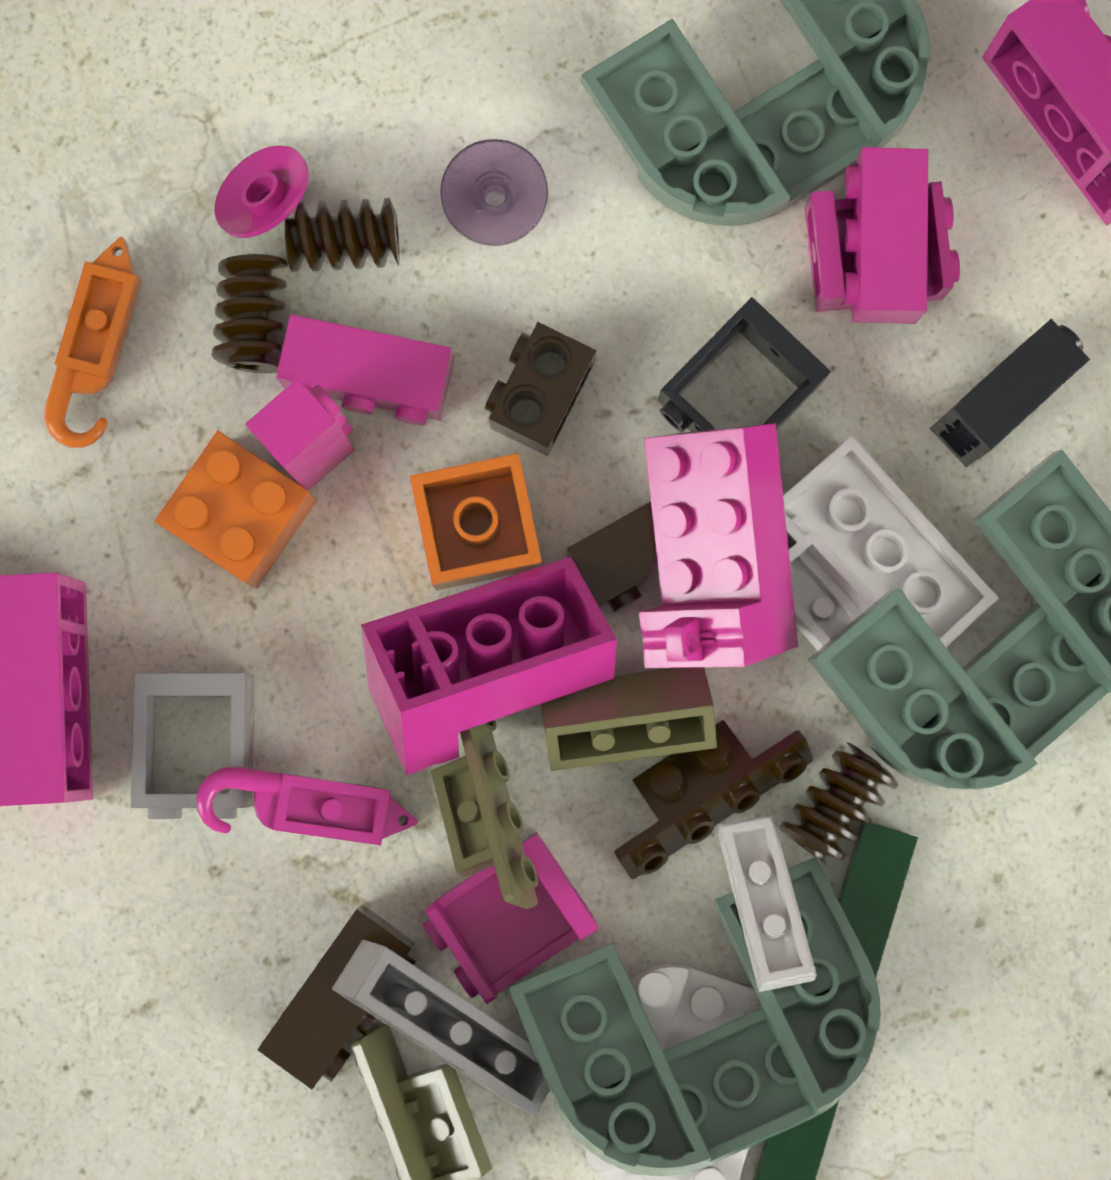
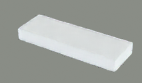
M773 815L719 825L717 833L758 991L762 992L814 981L817 974Z

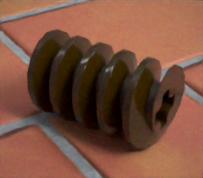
M384 198L380 214H375L369 200L363 199L358 215H353L347 200H341L337 216H331L326 202L319 201L315 217H310L304 203L299 202L294 218L287 217L285 219V246L289 269L291 272H298L305 256L312 271H319L322 268L325 255H327L332 268L340 270L343 268L347 254H349L353 266L356 269H362L368 253L371 254L377 268H383L386 265L389 252H392L399 266L398 221L391 199Z
M254 253L231 256L220 261L218 271L226 279L218 283L216 292L224 301L219 302L215 306V314L224 322L216 324L213 328L214 337L222 342V344L216 345L212 349L211 355L214 360L244 372L270 374L278 371V365L266 361V355L282 352V345L268 340L267 335L284 330V324L270 319L269 313L285 309L283 301L270 297L271 291L287 288L285 280L272 276V270L288 267L285 259L273 255Z
M847 742V745L853 754L839 750L832 754L833 761L840 772L822 768L818 773L827 789L824 790L814 786H809L805 792L814 805L813 808L798 803L792 808L801 824L795 825L783 821L779 826L784 834L824 864H826L824 861L826 855L840 860L846 857L837 842L839 837L853 842H857L859 839L850 824L852 820L866 824L871 823L872 818L863 806L865 802L882 807L886 803L877 790V786L882 784L896 789L899 785L884 766L849 742Z

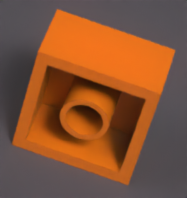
M217 430L154 522L244 583L257 589L318 500L308 490Z
M519 453L410 475L431 583L436 591L514 575L542 566Z

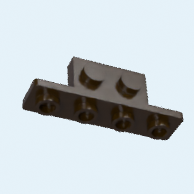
M723 719L715 725L717 748L670 754L632 779L659 821L614 851L615 856L629 877L636 879L642 874L647 875L657 871L667 862L668 857L687 844H695L704 840L712 833L717 824L732 814L743 813L751 809L759 801L761 795L779 783H788L799 777L806 769V766L813 761L807 740L800 730L794 731L752 759Z

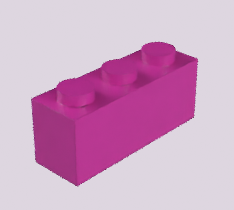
M862 147L853 166L847 165L844 196L845 199H853V219H846L843 248L844 252H852V272H845L844 275L846 297L843 300V305L851 306V322L916 324L927 312L929 149Z
M290 314L276 379L284 389L297 378L309 391L316 385H319L331 399L341 400V407L352 412L372 415L374 408L395 411L394 418L399 421L424 426L427 424V419L441 421L454 356L451 347Z
M298 378L245 423L280 465L300 486L308 491L355 451V448L347 438L354 430L347 423V419L340 412V408L319 385H316L309 391Z

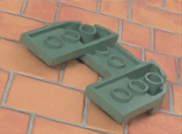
M780 0L819 59L736 111H733L673 18L581 75V83L639 170V180L657 200L674 212L698 222L722 226L750 224L780 213L846 171L847 165L853 166L862 147L883 148L904 126L924 89L927 63L930 60L928 29L917 1Z
M1062 449L1052 452L973 519L974 523L1038 603L963 668L899 588L890 589L808 659L874 742L871 746L872 750L890 767L906 777L927 785L954 789H983L1014 780L1038 763L1034 758L1107 693L1111 692V511Z
M816 857L788 868L817 974L815 980L759 992L733 892L715 899L714 908L763 1008L670 1049L662 1051L613 943L508 987L511 1000L553 1096L554 1106L569 1131L591 1153L613 1166L632 1173L649 1176H672L694 1172L824 1113L850 1090L866 1067L874 1047L877 1031L880 1026V996L874 971Z

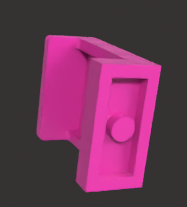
M941 181L928 184L927 301L943 300L953 289L954 282H958L960 277L959 255L956 249L950 250L948 230L952 229L954 222L953 204L950 197L943 196ZM833 190L812 192L804 211L816 312L851 309V306L843 305V300L846 297L844 275L845 272H852V252H844L843 234L846 219H853V199L834 200Z
M538 832L522 841L525 855L531 859L538 876V885L534 887L538 900L537 906L525 909L505 902L495 866L473 874L425 908L429 920L424 922L423 926L427 934L440 951L449 947L460 964L454 970L458 981L471 998L480 994L486 1004L496 999L501 991L577 939L582 941L599 929L598 922Z

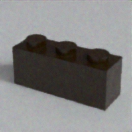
M363 904L353 913L257 1049L311 1090H313L322 1076L330 1082L333 1081L351 1055V1053L343 1048L354 1030L365 1035L376 1020L375 1017L332 990L362 939L387 947L412 965L416 963L413 958L408 956L416 942Z

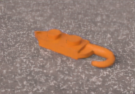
M119 237L94 262L85 261L55 360L57 367L45 404L44 421L49 434L58 443L69 448H83L94 444L104 434L108 425L105 418H99L94 427L89 431L77 433L68 428L65 417L72 393L82 395L98 393L106 389L114 377L142 282L134 273L127 242L123 237ZM118 250H123L120 256H115Z

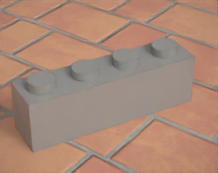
M362 939L332 990L508 1105L535 1117L550 1089L531 1044L387 947Z

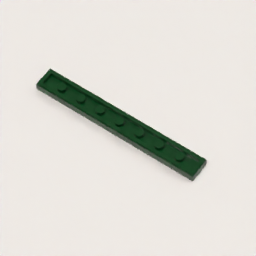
M861 822L858 832L859 839L855 842L838 902L867 955L876 978L918 837L872 822L870 824ZM839 1101L824 1113L766 1139L753 1180H816Z

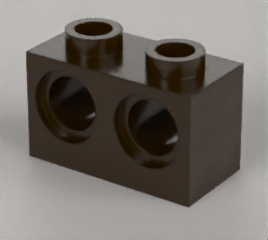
M537 322L531 335L522 332L509 358V362L515 364V367L507 383L498 380L486 402L485 410L491 412L489 417L490 428L549 456L595 364L597 350L540 322ZM553 352L564 359L565 366L557 374L546 375L536 368L535 361L540 355ZM521 400H532L540 406L542 411L537 420L524 424L516 421L511 416V409Z

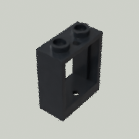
M751 297L660 390L658 401L663 407L659 411L665 420L681 433L686 429L690 432L716 429L681 395L740 334L798 387L763 423H776V431L824 383L831 371L763 306Z
M1051 318L929 429L965 467H968L996 447L1090 360L1082 351L1084 348L1082 341L1070 328L1064 325L1058 326Z

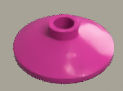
M282 145L270 146L246 157L229 173L217 193L214 212L220 227L231 236L248 238L263 234L284 221L297 207L305 193L309 178L305 159L295 149Z

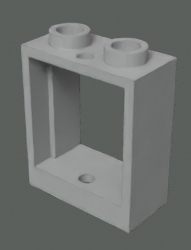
M133 673L131 808H148V819L182 818V808H197L196 797L198 793H153L155 697H231L230 767L238 766L253 769L254 675L246 673ZM229 789V793H217L213 800L215 815L219 819L237 818V808L252 806L253 792Z

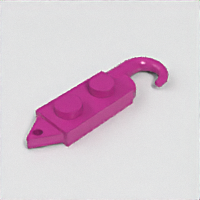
M238 766L224 767L211 773L201 784L196 797L197 812L203 823L213 831L224 834L230 832L231 826L215 815L213 800L217 793L226 788L254 792L253 804L257 818L262 825L275 831L381 845L382 839L419 823L415 817L390 797L391 790L386 788ZM401 815H404V816H405V821H404V823L399 824V822H398L399 817H400Z

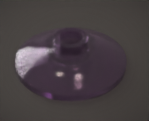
M487 139L468 145L452 158L442 177L440 189L441 202L448 221L462 236L478 244L502 246L522 239L538 225L547 206L548 184L542 166L527 149L511 141ZM492 191H499L505 196V200L499 206H491L485 201L486 195Z

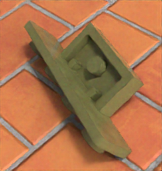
M493 720L461 731L460 735L466 755L431 770L456 873L468 877L495 866L505 902L529 909L538 905L534 889L538 885V876L534 864L524 852L520 834L524 831L523 820L519 810L510 800L506 782L510 779V773L504 757L496 748L492 733L496 730V721Z
M387 1025L379 1026L352 1042L358 1072L364 1078L376 1110L377 1123L385 1134L395 1161L399 1180H473L483 1177L493 1169L455 1069L447 1064L407 1075L390 1027Z

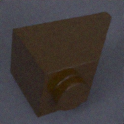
M651 501L573 544L566 550V555L572 557L600 609L609 604L613 612H616L642 597L638 588L644 585L648 579L656 551Z

